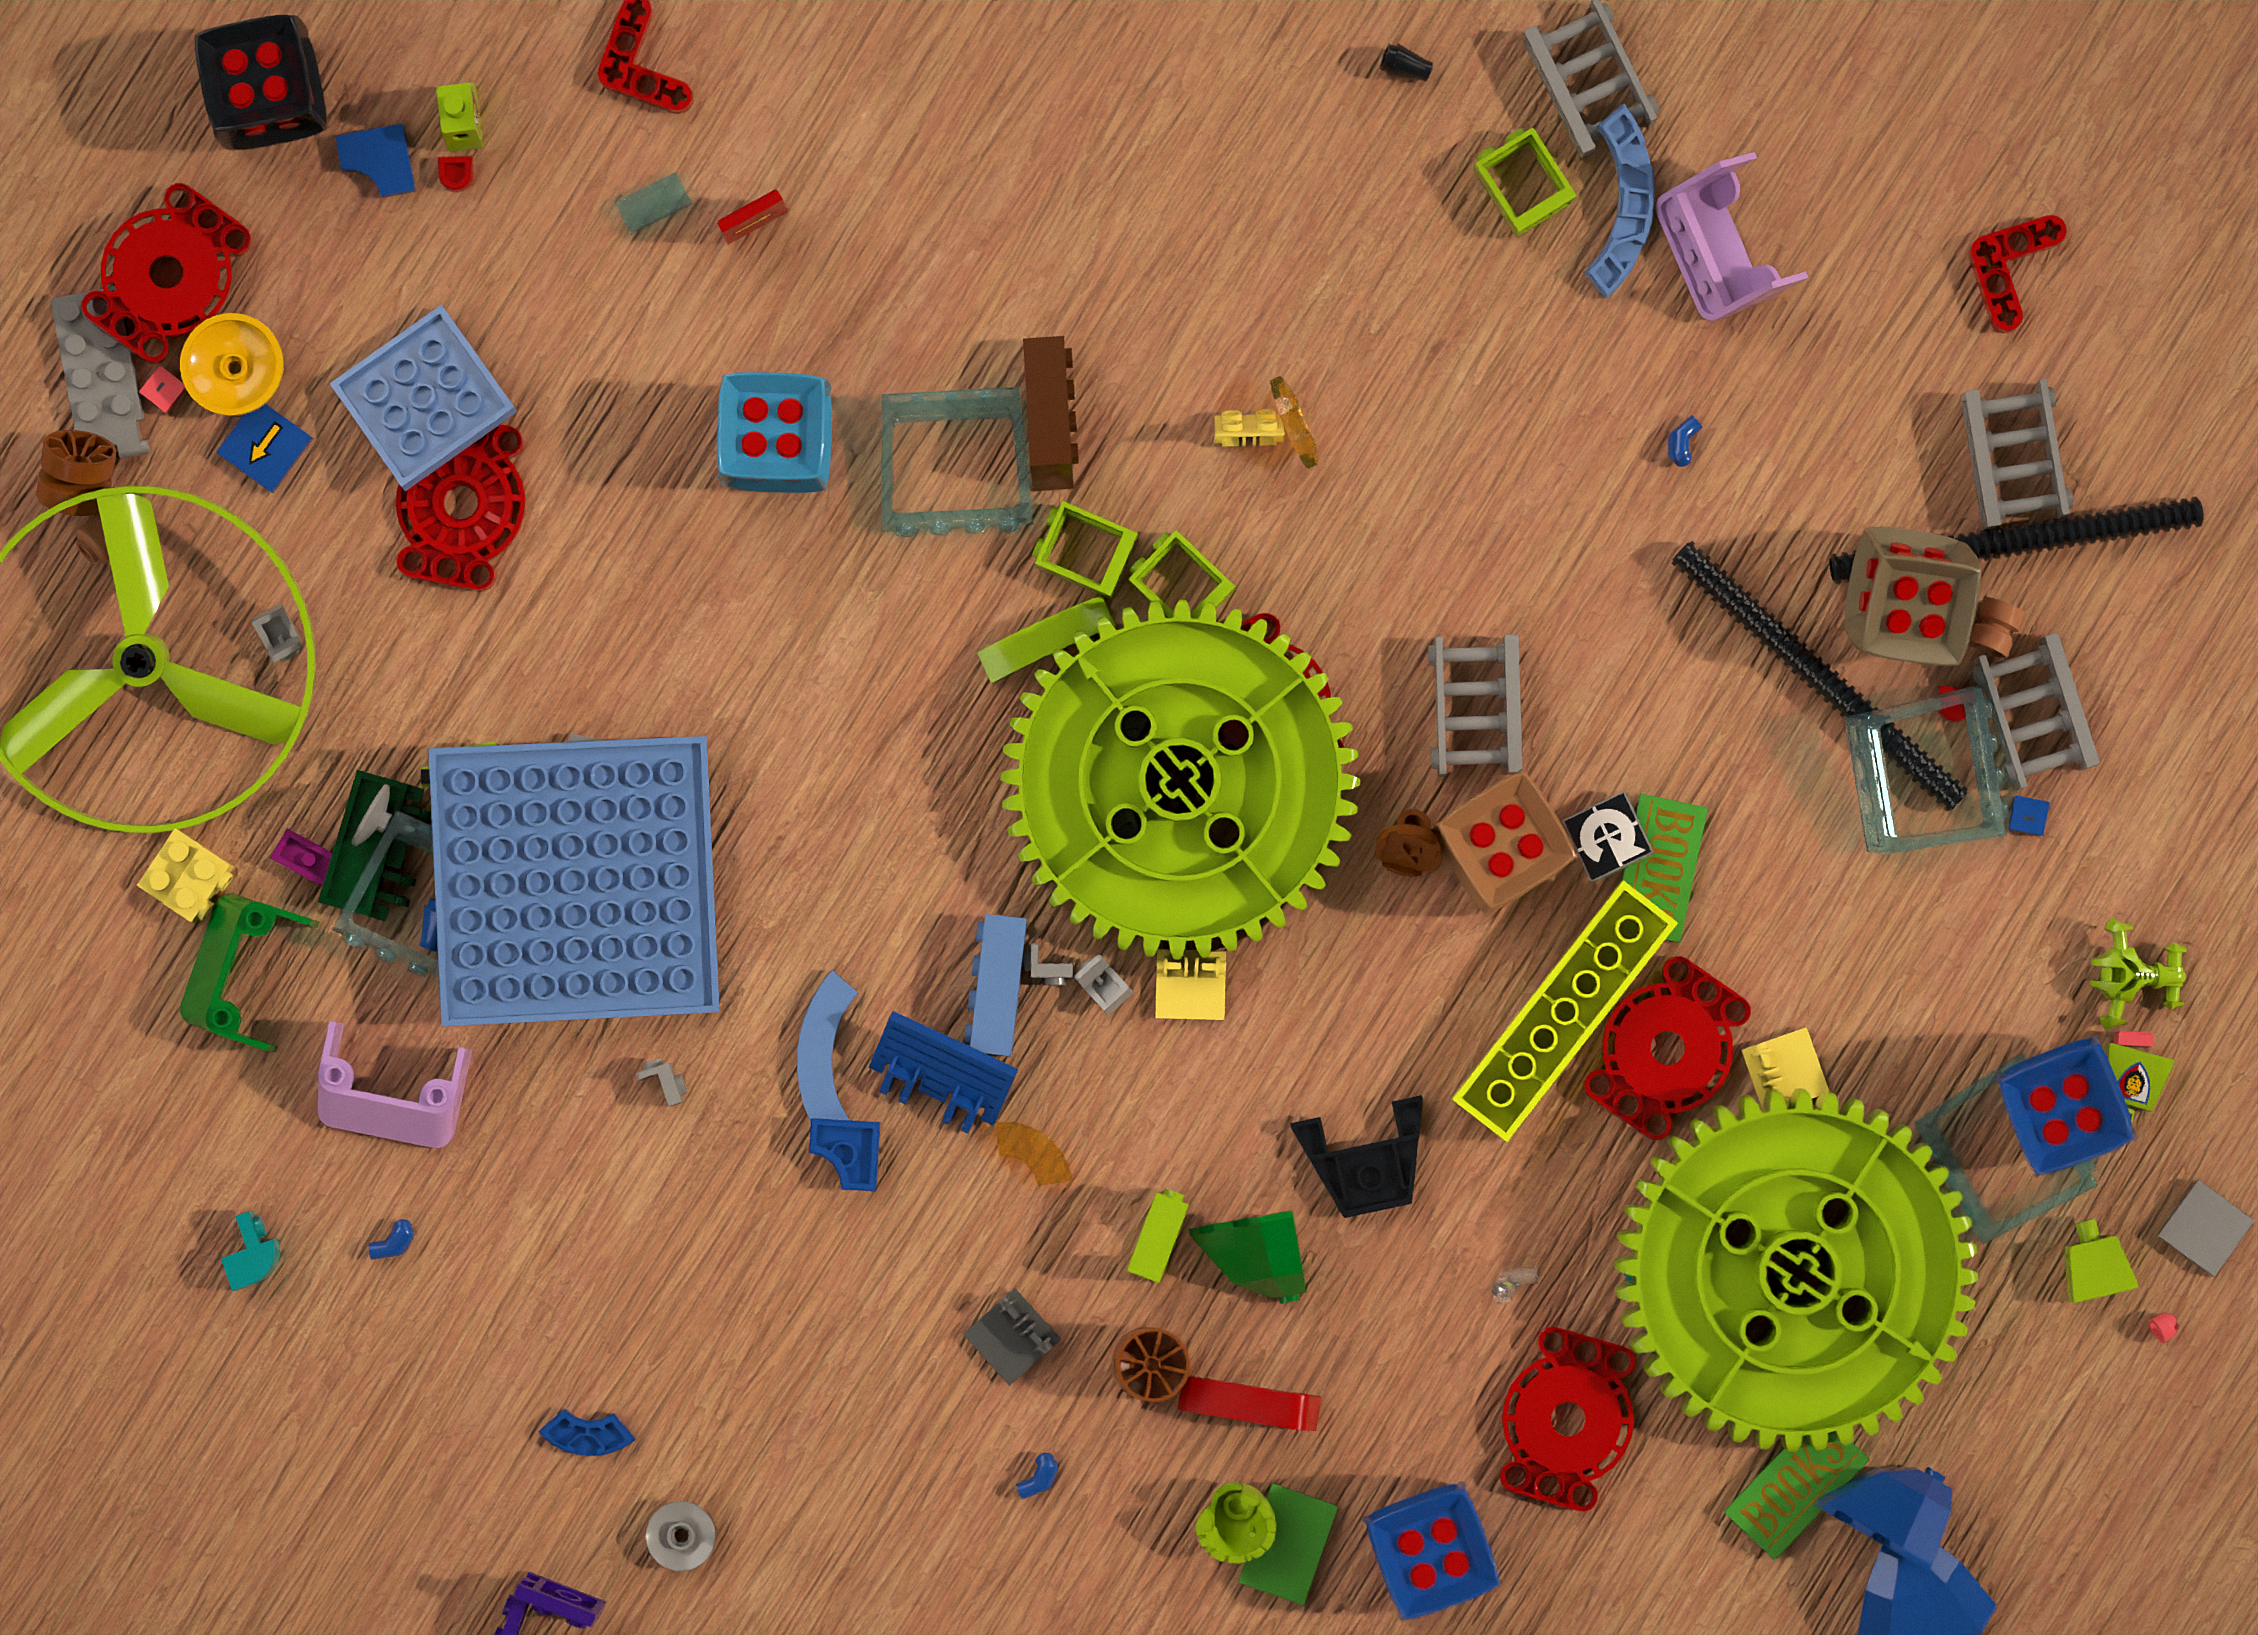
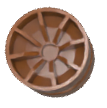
M61 430L47 435L43 441L42 468L39 471L36 490L38 501L48 509H51L81 494L111 488L112 482L110 478L114 472L116 459L115 446L100 435L81 430ZM97 499L83 501L58 513L72 516L99 514Z
M1142 1327L1127 1333L1118 1342L1112 1356V1371L1116 1382L1127 1394L1140 1400L1158 1402L1171 1398L1182 1389L1189 1375L1190 1359L1186 1347L1177 1336L1163 1329Z

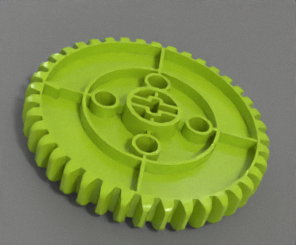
M1186 599L1178 601L1175 607L1174 618H1166L1160 603L1152 601L1148 611V621L1145 622L1140 621L1138 615L1131 607H1126L1123 610L1124 628L1116 630L1108 619L1101 617L1098 619V631L1101 639L1093 642L1089 636L1081 631H1077L1074 633V639L1080 652L1079 654L1072 657L1066 651L1058 648L1053 651V657L1061 669L1060 672L1054 675L1048 671L1037 669L1034 673L1037 681L1046 689L1042 696L1026 692L1021 694L1020 700L1033 713L1030 719L1022 717L1010 719L1009 725L1015 731L1023 734L1024 739L1023 743H1010L1003 746L1002 752L1019 760V768L1002 772L1000 780L1011 785H1018L1019 794L1004 799L1002 801V808L1011 811H1022L1023 819L1012 824L1007 831L1010 836H1029L1031 843L1024 847L1017 857L1021 862L1040 859L1043 866L1036 871L1031 881L1034 885L1045 884L1051 880L1056 882L1058 886L1049 899L1052 907L1063 904L1071 898L1076 903L1070 916V922L1073 925L1079 924L1090 914L1097 918L1093 928V937L1097 940L1103 938L1112 927L1119 929V949L1124 951L1128 949L1136 935L1144 937L1143 947L1145 955L1153 957L1160 946L1161 940L1169 941L1172 957L1175 960H1180L1186 949L1187 941L1193 940L1200 956L1208 958L1212 948V938L1219 936L1225 948L1229 952H1234L1237 949V930L1243 928L1252 940L1259 942L1263 937L1260 919L1267 917L1271 923L1279 928H1283L1286 926L1285 915L1280 907L1283 903L1288 902L1293 907L1304 911L1307 908V902L1299 888L1306 884L1312 888L1323 890L1326 886L1321 875L1315 870L1317 864L1321 863L1335 867L1340 864L1339 857L1327 848L1330 840H1350V832L1336 824L1337 816H1348L1358 812V807L1355 804L1341 799V791L1358 787L1360 779L1350 774L1341 773V765L1354 761L1359 757V753L1351 748H1338L1337 740L1349 734L1353 727L1349 722L1331 723L1329 716L1341 707L1343 701L1340 697H1330L1324 700L1319 698L1318 693L1324 688L1329 677L1326 673H1321L1306 679L1302 673L1308 667L1311 660V655L1308 652H1303L1288 660L1284 656L1290 644V636L1287 634L1279 636L1270 645L1264 642L1267 632V621L1260 619L1248 632L1241 630L1242 612L1240 609H1233L1227 616L1224 624L1217 622L1215 604L1209 601L1203 607L1199 619L1191 618V610ZM1131 712H1143L1151 722L1150 733L1141 741H1131L1122 732V721ZM1236 720L1242 722L1247 727L1249 738L1244 747L1232 751L1221 745L1218 734L1224 723ZM1188 746L1197 749L1204 755L1197 761L1200 766L1209 761L1214 775V785L1210 797L1197 782L1201 778V773L1197 766L1189 760L1181 763L1169 749L1170 747ZM1164 751L1180 771H1183L1186 767L1192 769L1194 776L1188 781L1206 801L1201 807L1196 808L1181 788L1174 792L1168 789L1166 784L1172 778L1156 759L1160 752ZM1151 763L1164 777L1159 781L1163 793L1172 799H1176L1179 796L1192 812L1176 814L1164 810L1157 804L1164 796L1158 793L1152 798L1148 791L1147 774ZM1126 808L1136 811L1142 821L1140 832L1131 839L1118 836L1112 824L1116 813ZM1219 818H1230L1239 827L1240 835L1238 841L1229 848L1216 846L1210 838V827Z
M1797 1088L1793 1091L1789 1106H1786V1102L1780 1092L1775 1089L1768 1090L1764 1098V1109L1761 1110L1752 1097L1743 1095L1739 1098V1116L1737 1117L1726 1107L1719 1104L1713 1109L1715 1127L1710 1128L1696 1118L1691 1120L1689 1125L1695 1140L1689 1144L1681 1138L1671 1136L1668 1139V1143L1676 1157L1671 1162L1657 1156L1651 1158L1650 1164L1660 1177L1656 1183L1645 1179H1638L1636 1181L1635 1188L1647 1198L1644 1205L1627 1204L1623 1210L1628 1217L1637 1222L1636 1230H1621L1616 1236L1619 1242L1632 1249V1255L1616 1258L1613 1267L1619 1272L1631 1275L1632 1280L1616 1286L1615 1295L1621 1300L1635 1302L1634 1306L1626 1309L1620 1315V1320L1627 1327L1643 1328L1630 1340V1346L1634 1352L1648 1353L1654 1351L1645 1361L1643 1370L1651 1377L1668 1373L1660 1387V1391L1667 1398L1677 1397L1686 1391L1680 1406L1681 1411L1685 1415L1693 1417L1706 1407L1703 1423L1708 1430L1712 1432L1718 1431L1729 1419L1728 1435L1732 1441L1742 1443L1753 1429L1755 1443L1762 1450L1770 1449L1774 1444L1777 1434H1779L1782 1446L1789 1453L1798 1451L1803 1435H1806L1809 1444L1817 1452L1825 1450L1828 1443V1432H1832L1839 1442L1844 1446H1848L1853 1443V1426L1856 1424L1870 1436H1874L1879 1432L1876 1415L1881 1412L1892 1421L1899 1422L1903 1418L1902 1410L1898 1404L1901 1398L1904 1397L1911 1403L1920 1405L1924 1401V1397L1917 1383L1921 1379L1935 1385L1942 1381V1376L1933 1366V1363L1937 1358L1949 1362L1955 1361L1957 1353L1946 1343L1949 1335L1965 1337L1969 1330L1966 1325L1955 1319L1956 1312L1973 1310L1976 1304L1975 1300L1960 1292L1961 1286L1977 1282L1979 1276L1976 1271L1961 1265V1260L1971 1258L1978 1251L1976 1244L1958 1239V1234L1967 1231L1972 1226V1220L1964 1214L1950 1213V1210L1961 1202L1963 1196L1961 1191L1954 1188L1939 1189L1949 1176L1947 1167L1935 1164L1924 1168L1932 1154L1930 1146L1925 1143H1917L1906 1149L1911 1140V1129L1906 1125L1899 1124L1886 1133L1889 1116L1880 1109L1872 1111L1863 1121L1864 1104L1858 1099L1851 1098L1842 1106L1838 1113L1839 1104L1837 1096L1829 1091H1824L1820 1094L1814 1108L1809 1092L1803 1088ZM1841 1198L1846 1206L1844 1218L1835 1225H1826L1822 1218L1824 1205L1829 1200ZM1746 1219L1750 1226L1748 1239L1739 1245H1729L1725 1238L1727 1226L1733 1220ZM1793 1239H1806L1802 1246L1817 1254L1819 1249L1821 1250L1825 1260V1274L1823 1275L1817 1271L1820 1264L1809 1253L1795 1246H1791L1786 1251L1780 1245ZM1777 1250L1821 1279L1820 1286L1814 1290L1769 1260L1771 1254ZM1767 1265L1775 1270L1772 1274L1773 1278L1785 1289L1795 1294H1801L1805 1289L1811 1295L1798 1301H1786L1789 1295L1775 1286L1771 1292L1766 1281ZM1854 1295L1863 1296L1866 1308L1864 1314L1855 1321L1844 1320L1842 1315L1844 1302ZM1755 1316H1766L1770 1323L1768 1334L1762 1340L1749 1341L1745 1335L1748 1321Z

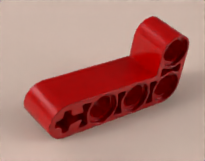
M1188 1375L1186 1383L1180 1390L1177 1409L1287 1429L1316 1431L1321 1396L1286 1392Z

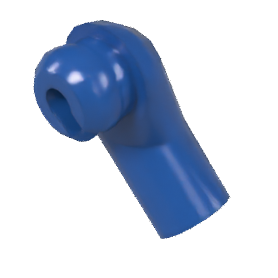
M1692 415L1672 431L1668 437V456L1678 467H1685L1691 462L1692 455L1689 453V439L1702 429L1701 424Z
M405 1219L396 1221L393 1225L394 1230L386 1241L369 1243L371 1260L402 1255L414 1237L410 1221Z
M1046 1452L1038 1455L1034 1476L1016 1484L1022 1500L1051 1488L1058 1472V1463L1054 1460V1456L1051 1453Z

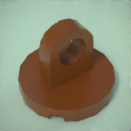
M1408 809L1400 814L1395 826L1383 830L1378 835L1375 856L1377 860L1379 858L1383 861L1382 866L1388 871L1398 875L1416 877L1421 876L1423 871L1430 870V874L1442 865L1444 845L1441 839L1431 831L1429 817L1417 809ZM1411 822L1416 824L1417 826L1407 825L1405 823Z

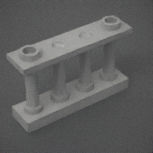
M1591 0L1589 7L1592 13L1548 34L1546 32L1540 33L1535 25L1524 30L1522 40L1580 159L1594 153L1596 148L1594 143L1598 142L1597 138L1602 136L1596 127L1600 122L1592 126L1590 123L1584 124L1579 114L1583 111L1582 107L1628 86L1637 103L1628 108L1635 120L1644 117L1648 127L1655 125L1657 120L1656 114L1659 113V108L1653 95H1646L1611 24L1615 19L1607 3L1602 4L1600 0ZM1599 25L1607 42L1606 44L1564 64L1560 62L1554 63L1550 54L1553 46ZM1614 56L1622 74L1578 95L1569 93L1564 83L1568 81L1567 77Z
M2047 379L2039 380L2035 384L2036 393L1986 401L1985 398H1980L1978 389L1965 391L1960 396L1981 523L1985 531L1993 528L1997 529L2001 526V519H2005V515L2056 508L2057 518L2062 519L2070 514L2069 509L2073 508L2071 489L2065 488L2052 413V408L2056 407L2055 392L2053 387H2048ZM2037 406L2039 408L2041 427L1991 434L1990 431L1986 432L1984 418H1988V414ZM2044 440L2047 460L2001 468L1991 465L1989 452H1993L1994 448ZM2050 474L2053 494L2005 502L2002 499H1997L1995 486L1999 485L2000 481Z
M2058 632L2041 638V646H2038L2036 651L1991 665L1988 664L1986 654L1974 659L1976 666L1972 667L1973 677L1977 686H1983L2007 764L2003 765L2005 777L2009 785L2014 784L2016 791L2028 786L2025 776L2074 762L2075 765L2080 764L2081 770L2100 764ZM2041 663L2043 666L2048 665L2052 677L2048 679V683L1999 698L1993 678ZM2051 696L2054 699H2059L2062 711L2058 713L2059 716L2010 731L2004 713L2005 710ZM2061 729L2064 732L2069 731L2073 744L2069 745V749L2020 763L2015 743Z
M1518 634L1504 635L1503 643H1497V647L1443 648V637H1435L1434 645H1428V666H1435L1437 748H1431V769H1438V777H1445L1446 765L1500 764V767H1506L1507 775L1518 773L1522 769ZM1497 661V664H1503L1504 678H1498V681L1444 683L1443 662ZM1498 695V698H1504L1505 712H1499V716L1445 717L1444 696ZM1499 729V733H1505L1506 746H1500V750L1446 751L1445 731Z

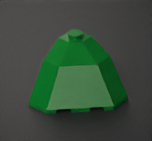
M1293 1210L1189 1228L1191 1238L1233 1284L1269 1298L1279 1297L1280 1304L1299 1301V1294L1306 1292Z

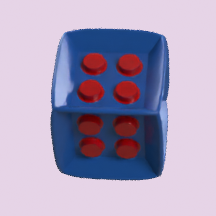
M2097 1035L2093 1036V1038L2078 1040L2036 1055L2008 1068L2004 1072H1998L1996 1075V1081L2000 1084L2002 1098L2025 1157L2034 1171L2035 1177L2073 1167L2114 1151L2128 1142L2137 1139V1132L2132 1128L2130 1114L2110 1062L2098 1042Z
M1463 1481L1420 1493L1363 1517L1379 1568L1390 1596L1398 1609V1618L1402 1622L1406 1619L1426 1616L1466 1602L1502 1585L1498 1578L1496 1564L1482 1524L1466 1492V1484Z

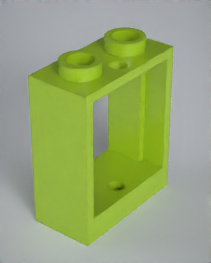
M1533 127L1526 132L1523 128L1516 130L1505 138L1507 144L1497 150L1494 146H1491L1476 156L1478 162L1475 163L1473 168L1516 238L1573 204L1577 198L1574 190ZM1529 146L1558 192L1517 217L1488 170L1524 147Z
M1062 501L1059 508L1053 506L1045 525L1049 526L1050 530L1046 539L1039 538L1032 553V557L1037 558L1035 567L1111 600L1136 544L1138 533ZM1067 516L1120 538L1101 584L1048 561Z
M1177 530L1171 535L1165 532L1152 545L1156 551L1147 560L1143 556L1139 558L1128 570L1132 574L1128 581L1150 603L1158 601L1164 610L1166 618H1174V612L1142 580L1177 545L1218 584L1191 613V618L1199 619L1201 611L1208 601L1214 602L1217 609L1233 593L1236 586Z
M1166 1188L1163 1194L1156 1192L1129 1263L1128 1272L1160 1283L1189 1204L1183 1202L1185 1195Z

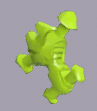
M2113 917L2106 922L2104 929L2112 933L2114 948H2110L2103 955L2091 959L2090 965L2101 966L2100 980H2089V986L2100 990L2107 999L2111 1000L2108 1015H2101L2099 1017L2104 1029L2107 1031L2115 1026L2128 1024V1021L2121 1019L2125 1002L2131 1003L2136 993L2145 984L2152 986L2154 989L2166 986V999L2162 1002V1005L2166 1006L2169 1010L2183 1007L2184 1001L2179 1000L2180 987L2183 986V982L2186 980V973L2184 968L2181 967L2182 952H2187L2186 947L2173 942L2165 947V950L2168 951L2167 966L2157 962L2146 966L2145 963L2141 962L2134 947H2128L2126 931L2133 929V924H2125Z

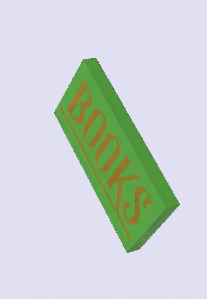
M1640 793L1636 815L1655 854L1624 868L1622 880L1678 922L1665 940L1680 943L1708 808Z
M1828 1432L1826 1449L1819 1452L1809 1444L1806 1435H1803L1797 1452L1789 1453L1783 1447L1723 1512L1773 1560H1776L1822 1511V1509L1814 1505L1817 1499L1848 1483L1870 1459L1854 1443L1844 1446L1832 1432Z

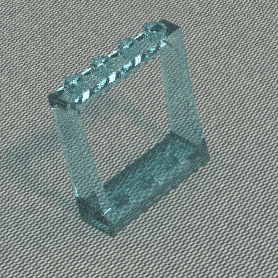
M1019 387L882 394L881 525L883 532L896 531L897 536L911 537L917 534V530L930 529V533L933 535H946L951 532V528H964L966 533L977 534L984 532L985 527L999 526L1000 531L1013 532L1019 530V525L1033 524ZM988 418H1009L1012 421L1020 492V504L1017 507L914 513L894 512V427L896 424Z
M1971 686L1896 706L1844 717L1867 852L1884 855L2006 836L2004 820L2008 818L2009 811L2005 801L2000 800L1998 787L2003 784V775L2000 768L1994 764L1993 753L1997 751L1998 744L1994 734L1989 733L1987 719L1992 717V708L1989 701L1983 697L1982 687ZM1963 703L1983 821L1979 826L1898 837L1880 734L1881 726Z
M396 810L332 930L344 935L343 941L352 947L362 949L364 945H367L377 950L375 956L381 960L394 963L395 959L407 963V970L417 976L426 977L427 973L439 978L437 960L361 927L352 920L354 911L393 839H399L433 855L432 826Z
M2023 1051L1914 1121L1925 1144L1929 1145L1932 1149V1156L1936 1163L1946 1166L1949 1170V1176L1946 1179L1949 1186L1961 1191L1963 1197L1960 1205L1965 1214L1971 1218L1972 1226L1983 1244L2099 1185L2092 1173L2097 1170V1166L2093 1159L2075 1165L2081 1177L2078 1183L2001 1221H1995L1940 1128L1938 1120L1997 1082L1996 1075L1998 1072H2004L2008 1068L2027 1060Z

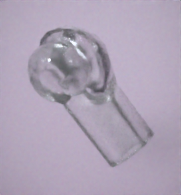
M1537 1267L1505 1269L1493 1284L1492 1293L1494 1294L1495 1302L1501 1305L1508 1304L1512 1301V1294L1519 1285L1538 1283Z

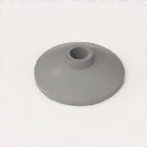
M384 784L371 803L355 833L352 845L357 846L361 844L375 830L383 833L392 817L390 813L386 812L390 796L389 785Z
M676 1501L661 1507L650 1519L646 1531L647 1547L652 1557L661 1566L673 1571H688L700 1566L712 1553L716 1540L714 1523L708 1513L700 1506L686 1501ZM678 1529H685L688 1532L687 1541L680 1542L677 1540L676 1532Z

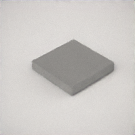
M2196 1180L2156 1236L2212 1277H2215L2255 1220L2200 1180Z

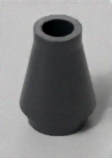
M1399 43L1396 46L1392 44L1387 45L1380 64V70L1387 72V76L1419 79L1427 82L1433 67V62L1422 58Z

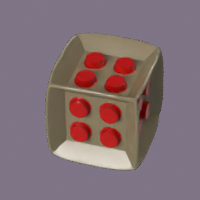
M1892 527L1865 528L1856 549L1845 601L1844 627L1853 645L1858 650L1892 660L1935 666L1959 665L1968 646L1980 593L1981 564L1978 557L1968 544L1951 537Z

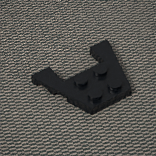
M1422 1095L1391 1102L1398 1138L1328 1152L1321 1117L1290 1123L1291 1130L1343 1218L1412 1204L1423 1107Z

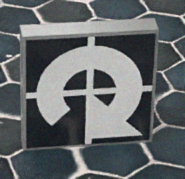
M1625 791L1562 820L1591 883H1595L1655 854Z

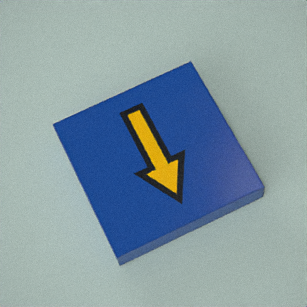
M264 404L259 409L242 416L216 453L267 490L274 493L314 438L270 406Z

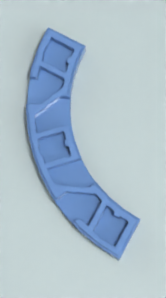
M1621 104L1596 126L1612 154L1619 187L1618 207L1612 231L1599 255L1583 271L1603 298H1608L1633 269L1634 263L1647 241L1655 203L1654 172L1645 145L1646 141L1635 118L1625 104Z
M833 970L825 978L814 995L804 1017L797 1050L799 1089L810 1122L811 1118L849 1120L836 1093L832 1069V1052L836 1032L843 1015L858 995V992Z

